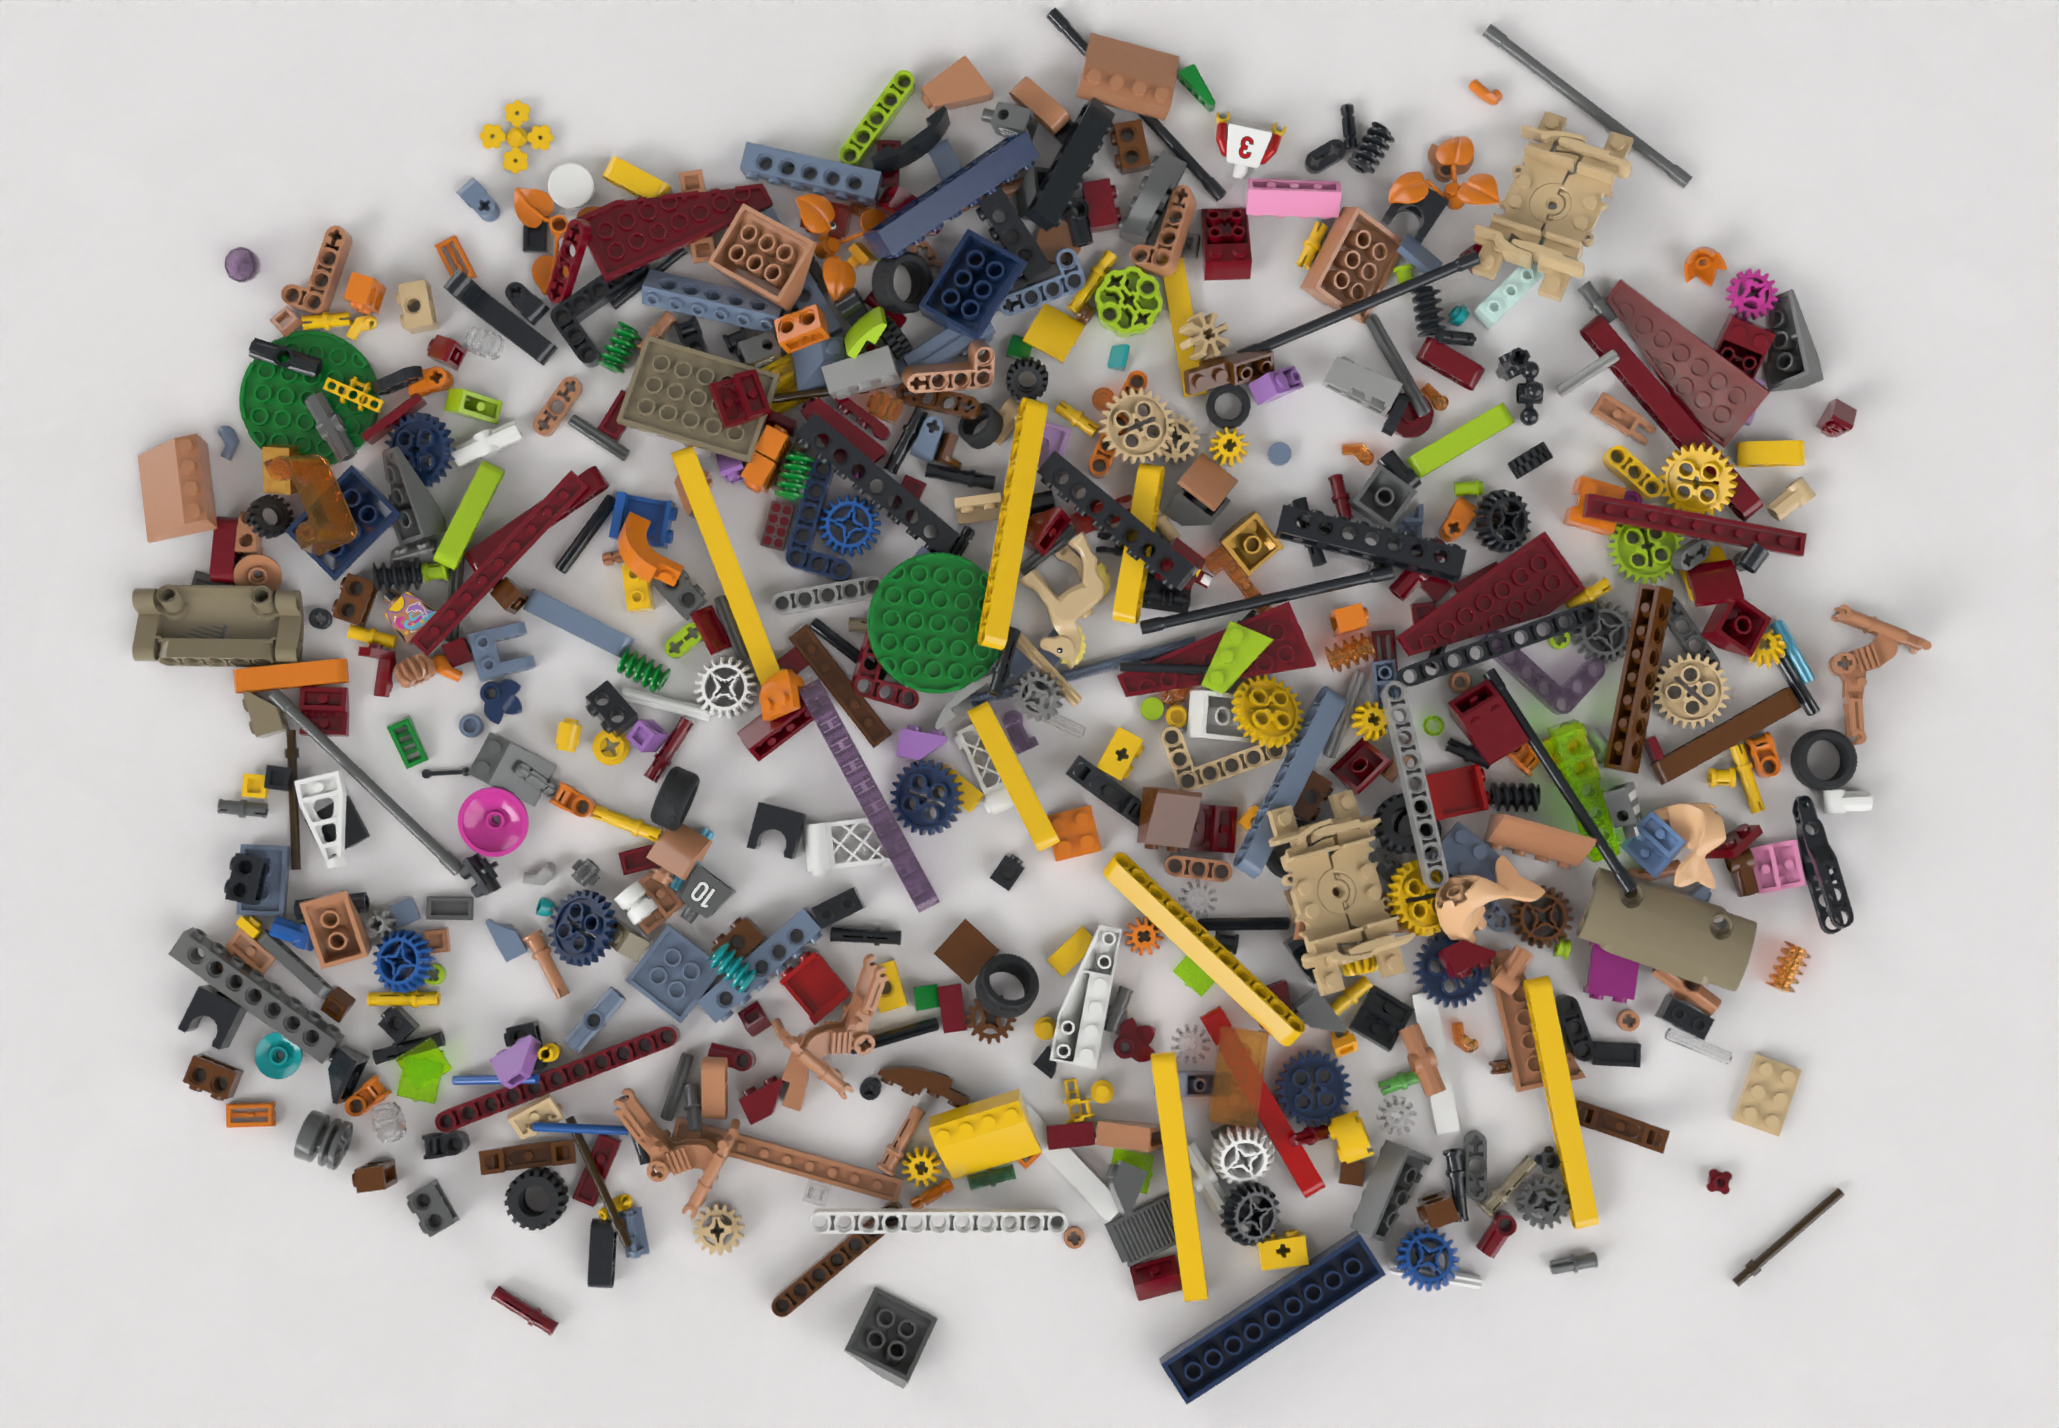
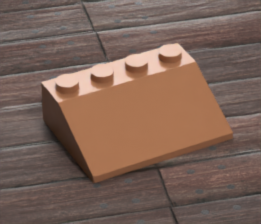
M1090 33L1076 97L1089 101L1095 98L1104 105L1165 121L1174 94L1179 56Z
M743 203L708 264L722 275L790 312L803 290L817 243Z
M1343 207L1339 213V218L1333 224L1300 288L1335 310L1379 293L1383 290L1401 256L1396 250L1402 239L1359 207ZM1373 308L1350 318L1365 324V320Z
M197 433L173 438L138 456L147 542L152 543L218 529L208 444Z
M1491 814L1484 841L1490 843V848L1503 851V847L1512 849V854L1523 857L1526 856V853L1535 855L1534 860L1548 863L1550 859L1557 861L1558 867L1571 869V866H1579L1594 847L1597 840L1507 814Z

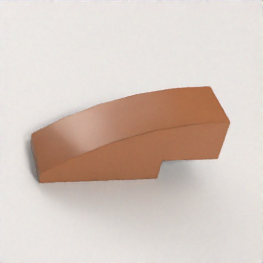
M800 1033L797 1038L802 1041L804 1034ZM791 1052L781 1079L790 1083L782 1105L800 1112L806 1097L809 1068Z

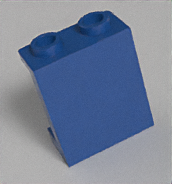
M617 491L609 537L612 540L618 541L621 528L629 512H632L651 521L646 534L649 545L667 549L668 544H672L674 530H671L672 521H676L678 507H675V503L670 500L663 501L633 496Z

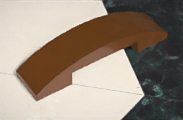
M1577 1100L1576 1108L1580 1126L1663 1154L1670 1133L1669 1130Z
M574 1139L520 1144L479 1151L481 1175L577 1163Z

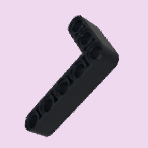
M650 263L640 269L626 273L624 280L620 283L614 282V279L606 283L602 275H600L552 309L550 318L553 324L586 367L594 368L598 366L597 361H601L602 358L600 351L580 322L647 274L651 269ZM599 287H606V291L602 296H596V290ZM579 301H587L584 309H577ZM563 313H567V320L559 323L558 317ZM581 332V338L578 341H571L573 333ZM593 350L594 357L591 360H585V353Z
M458 268L443 286L460 303L544 366L558 349L547 338L486 293L475 281Z

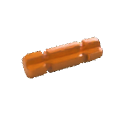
M946 1178L940 1182V1185L936 1184L921 1193V1196L917 1195L912 1198L910 1204L913 1209H922L925 1204L928 1205L942 1197L944 1193L951 1192L954 1186L950 1179Z

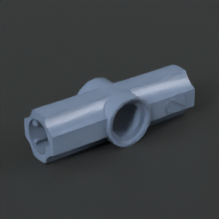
M611 986L597 1003L585 1013L582 1020L567 1035L564 1041L571 1049L580 1053L627 999ZM593 1013L600 1017V1024L598 1026H594L590 1022V1016Z

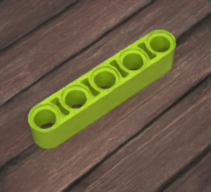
M901 70L894 75L839 151L841 163L858 167L862 164L914 93L915 81L910 71ZM902 80L910 81L908 87H900L898 84ZM889 98L897 100L893 106H888L885 102ZM880 116L883 118V122L880 124H873L871 122L874 117ZM861 135H868L870 137L866 143L859 142L858 138ZM849 153L856 155L853 161H846L844 158Z
M1501 403L1410 456L1406 461L1420 479L1509 427L1515 421L1505 404Z
M485 460L481 462L434 555V561L453 570L457 569L504 476V469Z

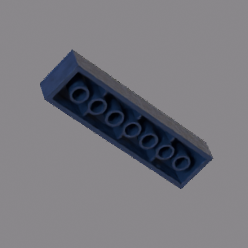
M1026 131L1010 135L863 235L877 258L886 257L890 259L893 256L897 258L907 251L905 249L911 244L914 246L925 239V234L930 231L934 233L944 226L942 222L948 219L953 220L962 214L961 209L967 206L971 208L981 201L979 197L985 194L988 196L999 189L998 184L1013 180L1017 177L1016 172L1020 170L1025 171L1035 165L1034 160L1040 157V154Z

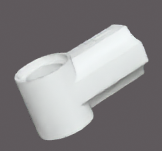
M1823 791L1824 814L1871 810L1873 796L1870 791Z

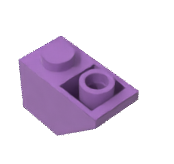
M1295 366L1269 372L1248 384L1257 405L1274 401L1304 387L1301 376Z
M715 453L721 476L727 483L737 484L744 481L741 477L746 467L744 461Z
M908 725L907 729H901L896 756L922 760L946 744L948 737L944 736L943 731L931 729L930 733L921 732V727Z
M532 1035L524 1036L518 1039L516 1044L508 1049L499 1051L494 1058L490 1059L501 1084L512 1089L531 1077L538 1057V1051L541 1048L539 1040Z

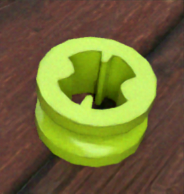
M1569 632L1563 634L1562 638L1564 637L1565 641L1559 643V645L1555 643L1557 640L1554 641L1553 637L1547 639L1548 644L1551 648L1557 650L1566 648L1571 640Z
M1559 937L1560 943H1555L1553 956H1561L1562 959L1566 960L1571 950L1572 941L1569 939L1564 941L1562 937Z
M432 964L435 968L433 971L439 970V979L429 978L424 980L429 985H438L446 979V970L440 964Z

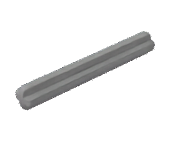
M1355 670L1353 672L1344 697L1346 698V704L1330 734L1324 751L1326 757L1334 759L1337 756L1366 678V673Z

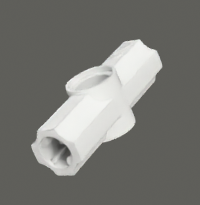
M513 420L493 430L486 429L476 433L473 439L453 447L456 448V451L451 453L458 467H463L478 459L493 457L499 454L501 449L523 440L522 432L516 421Z
M1192 1141L1188 1143L1193 1184L1198 1192L1202 1193L1210 1210L1213 1213L1222 1210L1220 1206L1225 1205L1227 1202L1224 1199L1226 1194L1218 1183L1219 1179L1210 1164L1206 1163L1199 1148Z

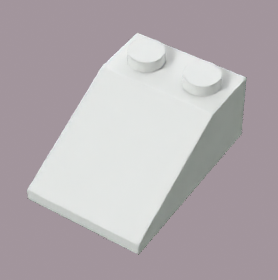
M1206 690L1190 691L1186 737L1251 743L1252 736L1244 737L1245 730L1237 729L1240 722L1233 721L1237 714L1231 712V709L1235 707V705L1231 704V701L1235 698L1233 694L1225 693L1221 695L1217 692ZM1256 740L1253 743L1259 744V740Z

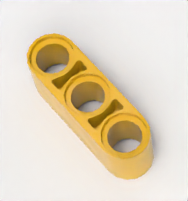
M616 156L611 158L602 175L608 182L638 198L662 197V195L669 194L671 187L662 180Z
M1803 440L1744 441L1736 443L1737 467H1790L1805 465V442Z
M1620 445L1613 446L1604 453L1603 464L1628 488L1636 491L1642 500H1652L1662 493L1663 483L1625 447ZM1612 452L1619 454V463H1615L1611 459ZM1629 468H1634L1637 471L1636 479L1629 476ZM1647 483L1653 485L1654 494L1647 493L1645 489Z

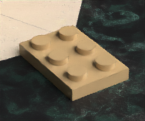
M1754 1054L1732 1120L1779 1137L1802 1070Z

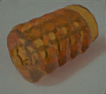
M1360 633L1359 641L1354 636H1351V644H1348L1345 639L1342 640L1341 648L1337 643H1333V651L1325 646V654L1333 673L1334 667L1338 672H1342V664L1347 669H1350L1351 661L1356 665H1360V657L1365 662L1369 661V654L1374 659L1377 658L1370 635L1366 637L1363 633Z
M1784 941L1789 948L1780 949L1785 957L1778 956L1776 958L1781 965H1773L1772 968L1777 974L1770 973L1768 976L1773 982H1765V984L1785 993H1795L1796 990L1791 984L1800 983L1795 978V975L1803 976L1804 973L1798 968L1807 967V964L1802 959H1811V956L1805 949Z

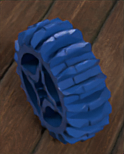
M846 494V501L842 502L841 497L838 496L836 499L839 504L835 506L832 501H829L828 503L832 509L823 508L822 510L828 516L819 517V520L824 522L825 525L818 526V529L826 531L820 537L821 539L829 538L825 543L826 547L834 544L832 548L833 553H836L841 548V556L844 557L846 551L849 550L850 557H854V550L857 549L858 553L863 555L861 547L865 546L870 551L871 547L868 542L877 543V539L872 537V535L881 534L880 530L874 529V527L881 526V521L873 520L880 515L878 512L870 513L875 508L873 504L865 507L868 502L866 498L861 503H858V495H855L853 501H851L850 495ZM850 508L846 517L834 518L839 511ZM858 509L867 515L869 526H864L857 522ZM853 519V524L857 527L847 532V528L843 524ZM831 525L843 530L842 542L834 538ZM867 533L859 542L849 544L854 534Z
M405 929L392 931L389 933V936L382 938L383 943L376 945L379 952L373 953L377 957V961L371 963L378 968L373 972L376 975H380L378 981L385 983V988L392 989L393 992L402 993L416 991L418 986L425 985L424 979L431 978L428 971L435 969L430 965L431 961L436 959L430 956V953L434 950L432 947H427L430 941L423 939L421 933H416L414 930L406 931ZM401 944V946L398 947L397 952H396L395 954H393V952H394V950L397 948V946ZM398 958L404 959V962H408L409 964L403 963V960H399ZM413 968H415L413 973L407 978V975L410 974V971Z
M1425 1226L1423 1233L1421 1229L1415 1228L1414 1234L1409 1231L1406 1234L1407 1239L1402 1238L1400 1240L1402 1246H1398L1396 1251L1402 1255L1396 1256L1395 1261L1402 1262V1264L1397 1266V1270L1405 1271L1401 1277L1402 1279L1407 1277L1411 1279L1408 1282L1409 1286L1416 1282L1417 1290L1419 1291L1424 1285L1426 1292H1430L1432 1286L1436 1291H1439L1441 1285L1444 1287L1449 1285L1448 1279H1455V1275L1452 1272H1457L1459 1267L1453 1263H1458L1460 1258L1453 1256V1254L1458 1252V1248L1451 1249L1450 1245L1454 1241L1450 1239L1446 1242L1444 1240L1447 1235L1445 1232L1438 1236L1437 1228L1433 1229L1430 1233L1429 1227ZM1420 1241L1431 1242L1437 1247L1430 1249L1425 1244H1421ZM1412 1246L1415 1249L1414 1253L1417 1256V1261L1413 1266L1410 1261V1250ZM1435 1253V1255L1431 1258V1261L1424 1262L1422 1265H1420L1424 1257L1431 1256ZM1441 1253H1443L1445 1259L1443 1272L1438 1262V1257ZM1425 1269L1430 1274H1434L1435 1277H1425L1417 1271Z

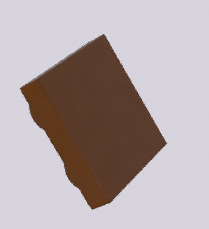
M965 918L934 954L969 985L979 974L983 965L1000 950Z

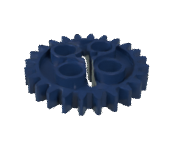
M415 412V415L407 414V419L399 418L400 425H392L395 432H388L391 441L387 440L385 443L389 445V449L398 446L408 462L411 459V466L426 487H433V483L441 482L439 476L447 477L445 469H452L451 465L448 464L449 460H455L450 455V452L456 451V448L450 447V444L455 439L448 438L452 431L444 429L446 423L439 422V417H434L427 413Z
M919 760V765L917 762H912L911 768L903 767L905 774L899 773L896 775L900 781L892 782L897 789L890 791V794L896 796V799L891 800L890 803L897 806L892 812L900 813L897 821L905 820L903 827L908 828L911 826V833L919 830L921 836L925 835L926 832H928L929 836L935 835V830L937 833H943V827L946 829L951 828L949 821H958L954 814L962 813L958 805L964 804V801L959 799V796L963 795L964 792L957 789L962 785V782H954L958 775H949L951 768L946 767L943 769V763L939 762L935 765L934 760H929L928 763L925 760ZM920 776L924 779L923 788L918 785V778ZM940 785L945 790V795L943 797H941L938 794V788ZM911 788L913 791L917 792L918 794H913V793H911V792L909 791V789ZM919 794H927V797H928L929 799H933V800H935V801H940V802L944 803L945 806L943 807L942 805H940L938 802H935V801H928V802H927V798L924 797V796H921V795H919ZM911 798H913L916 801V807L914 810L910 807L909 804ZM931 807L936 810L935 819L930 816Z
M576 890L574 895L567 894L568 900H560L561 908L555 907L557 915H551L554 924H550L548 927L552 928L553 932L548 937L554 938L550 946L557 947L554 954L560 955V960L574 966H590L591 962L598 963V956L605 957L604 949L611 950L608 942L615 941L611 933L617 931L616 928L612 927V924L616 923L617 919L611 918L615 910L609 909L612 903L605 901V896L599 895L598 892Z
M1446 933L1444 934V939L1440 934L1435 935L1436 942L1432 938L1427 939L1429 946L1424 944L1420 946L1424 953L1418 952L1415 954L1420 961L1413 962L1414 966L1419 967V970L1413 972V975L1420 976V979L1415 984L1423 985L1419 992L1427 991V1000L1435 997V1005L1443 1001L1444 1008H1447L1450 1002L1453 1008H1458L1459 1001L1462 1006H1467V999L1471 1002L1476 1001L1473 994L1478 996L1483 994L1479 987H1487V984L1482 980L1490 977V975L1484 973V970L1490 968V966L1482 970L1479 967L1472 969L1473 975L1471 979L1463 978L1460 980L1464 984L1462 988L1457 979L1458 976L1453 979L1449 978L1437 955L1442 949L1459 942V940H1450ZM1432 961L1439 963L1440 971L1438 973L1431 971L1430 963ZM1446 980L1451 981L1454 985L1451 993L1447 992L1444 988Z
M1307 1050L1305 1057L1301 1052H1298L1299 1059L1295 1060L1290 1056L1292 1064H1282L1286 1071L1277 1072L1282 1077V1080H1275V1083L1281 1086V1088L1275 1090V1093L1282 1095V1097L1277 1099V1102L1285 1103L1281 1110L1283 1112L1290 1110L1288 1115L1290 1119L1296 1115V1122L1298 1124L1305 1119L1307 1127H1309L1311 1121H1314L1315 1126L1319 1127L1320 1120H1323L1328 1125V1117L1335 1118L1336 1111L1344 1113L1340 1106L1341 1104L1349 1105L1344 1100V1097L1351 1096V1093L1346 1091L1345 1088L1352 1086V1084L1344 1081L1349 1077V1074L1341 1073L1345 1068L1343 1064L1336 1067L1338 1062L1336 1057L1329 1061V1053L1321 1057V1051L1317 1050L1315 1056H1313L1311 1050ZM1310 1067L1313 1068L1314 1084L1319 1086V1089H1315L1316 1109H1313V1094L1310 1090H1307V1088L1311 1087ZM1322 1069L1329 1071V1077L1326 1081L1318 1080V1073ZM1300 1071L1305 1072V1081L1300 1084L1295 1083V1074ZM1330 1093L1332 1096L1331 1102L1326 1105L1321 1104V1095ZM1301 1095H1306L1309 1099L1308 1104L1304 1107L1297 1106V1099Z

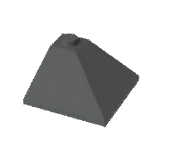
M874 1287L844 1351L883 1379L904 1389L912 1376L938 1318Z

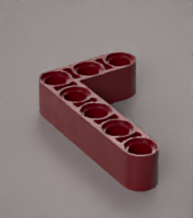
M866 629L851 680L852 690L854 693L865 698L904 709L915 708L919 703V695L915 690L878 678L881 665L873 653L868 630ZM867 657H873L875 660L874 666L870 669H866L864 666V661ZM862 679L868 681V687L865 691H859L857 688L858 682ZM883 686H889L890 694L882 698L880 696V689ZM906 692L912 694V700L908 704L902 702V696Z

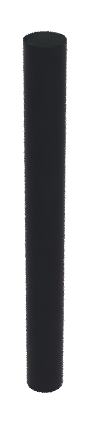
M685 248L673 252L655 266L653 270L664 272L688 252ZM648 273L610 302L615 310L642 290V285Z
M1120 662V671L1206 674L1210 665Z

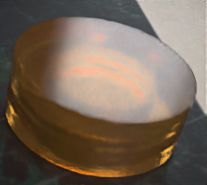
M1105 387L1097 389L1092 396L1094 408L1101 412L1108 411L1109 409L1105 404L1107 402L1114 404L1112 400L1114 393Z

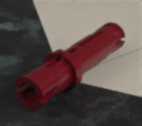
M681 716L663 747L658 753H655V759L644 776L655 783L658 782L666 767L671 765V759L694 725L692 722Z
M500 1285L491 1296L492 1300L528 1321V1325L538 1327L549 1336L553 1334L559 1322L543 1314L540 1308L535 1309L503 1289Z

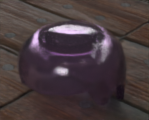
M237 247L226 256L224 267L229 278L239 283H245L256 278L260 272L261 263L259 257L252 250L245 247Z

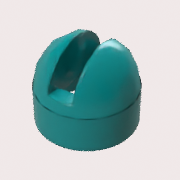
M541 897L537 904L536 915L543 917L552 915L553 912L549 910L550 907L555 908L554 902L549 898Z

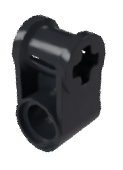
M512 282L505 289V295L510 303L534 326L550 310L540 298L533 295L519 282ZM516 291L520 293L522 296L518 298L514 296L513 293Z
M692 316V319L682 323H674L683 346L688 348L701 346V351L708 353L703 332L696 316Z
M461 1131L421 1135V1139L424 1140L425 1155H423L425 1160L454 1156L464 1152L470 1145L468 1135ZM453 1138H457L460 1141L459 1149L454 1148L452 1145Z

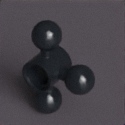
M1528 361L1527 371L1522 373L1526 383L1517 384L1516 402L1517 404H1525V409L1520 414L1521 422L1526 426H1532L1539 418L1537 410L1534 409V404H1542L1544 388L1542 383L1534 381V378L1539 374L1538 364Z

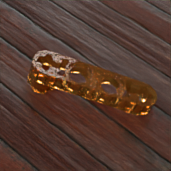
M1220 545L1204 558L1206 560L1205 566L1214 576L1224 570L1246 598L1262 595L1223 546ZM1270 605L1255 608L1258 614L1272 609Z

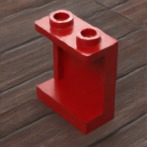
M1479 764L1426 775L1436 821L1489 810L1491 799L1489 792L1485 791L1483 782L1486 781V776Z
M817 950L813 953L810 951L806 952L798 959L801 963L796 968L790 966L780 974L783 979L779 981L810 1016L809 1019L814 1025L852 994Z

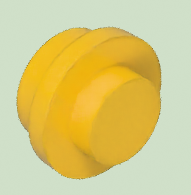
M1181 705L1171 706L1165 715L1166 722L1171 727L1181 728L1188 722V711Z
M1047 1016L1039 1018L1034 1025L1036 1036L1042 1040L1052 1039L1055 1034L1056 1022Z
M1098 1080L1091 1087V1096L1097 1103H1108L1114 1096V1088L1109 1081Z

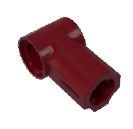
M712 1042L708 1051V1057H727L728 1067L744 1072L749 1070L756 1063L755 1053L749 1049H740ZM741 1054L748 1056L749 1064L747 1066H742L739 1063V1056Z
M1499 1210L1494 1214L1495 1218L1492 1219L1491 1224L1476 1245L1480 1251L1493 1259L1507 1238L1513 1235L1517 1229L1515 1219L1505 1210ZM1502 1219H1509L1507 1227H1499Z

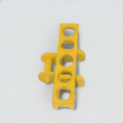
M354 376L353 379H350L351 383L348 386L329 377L327 378L323 389L340 396V403L344 404L346 402L345 399L359 404V411H363L365 407L380 414V409L385 402L368 395V391L371 390L370 382L364 384L357 381L358 378ZM330 382L336 384L334 390L328 388ZM355 386L363 388V391L355 389ZM340 387L345 388L342 394L339 393ZM351 391L357 392L355 399H350L349 394ZM373 400L379 403L377 408L371 407L370 404Z
M1076 1078L1064 1080L1067 1099L1062 1100V1104L1068 1103L1071 1118L1066 1120V1124L1084 1122V1117L1092 1119V1116L1096 1115L1091 1111L1090 1101L1093 1098L1085 1096V1099L1080 1100ZM1068 1082H1074V1090H1068ZM1075 1093L1076 1098L1070 1099V1094ZM1081 1103H1085L1086 1114L1082 1112ZM1073 1105H1078L1080 1107V1111L1078 1113H1073L1071 1111V1107Z

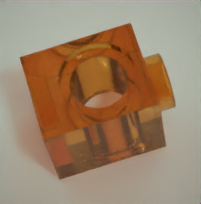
M877 390L876 394H871L868 400V412L880 420L896 425L904 407V402Z

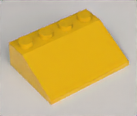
M1019 1089L932 1115L929 1119L928 1129L933 1142L953 1180L1042 1152Z

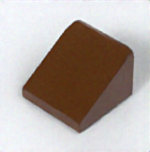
M337 987L329 993L320 1010L340 1023L354 1005L356 999L340 987Z

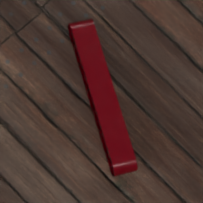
M593 466L578 475L589 487L552 526L609 487L608 482L597 466ZM539 503L464 554L465 559L474 572Z

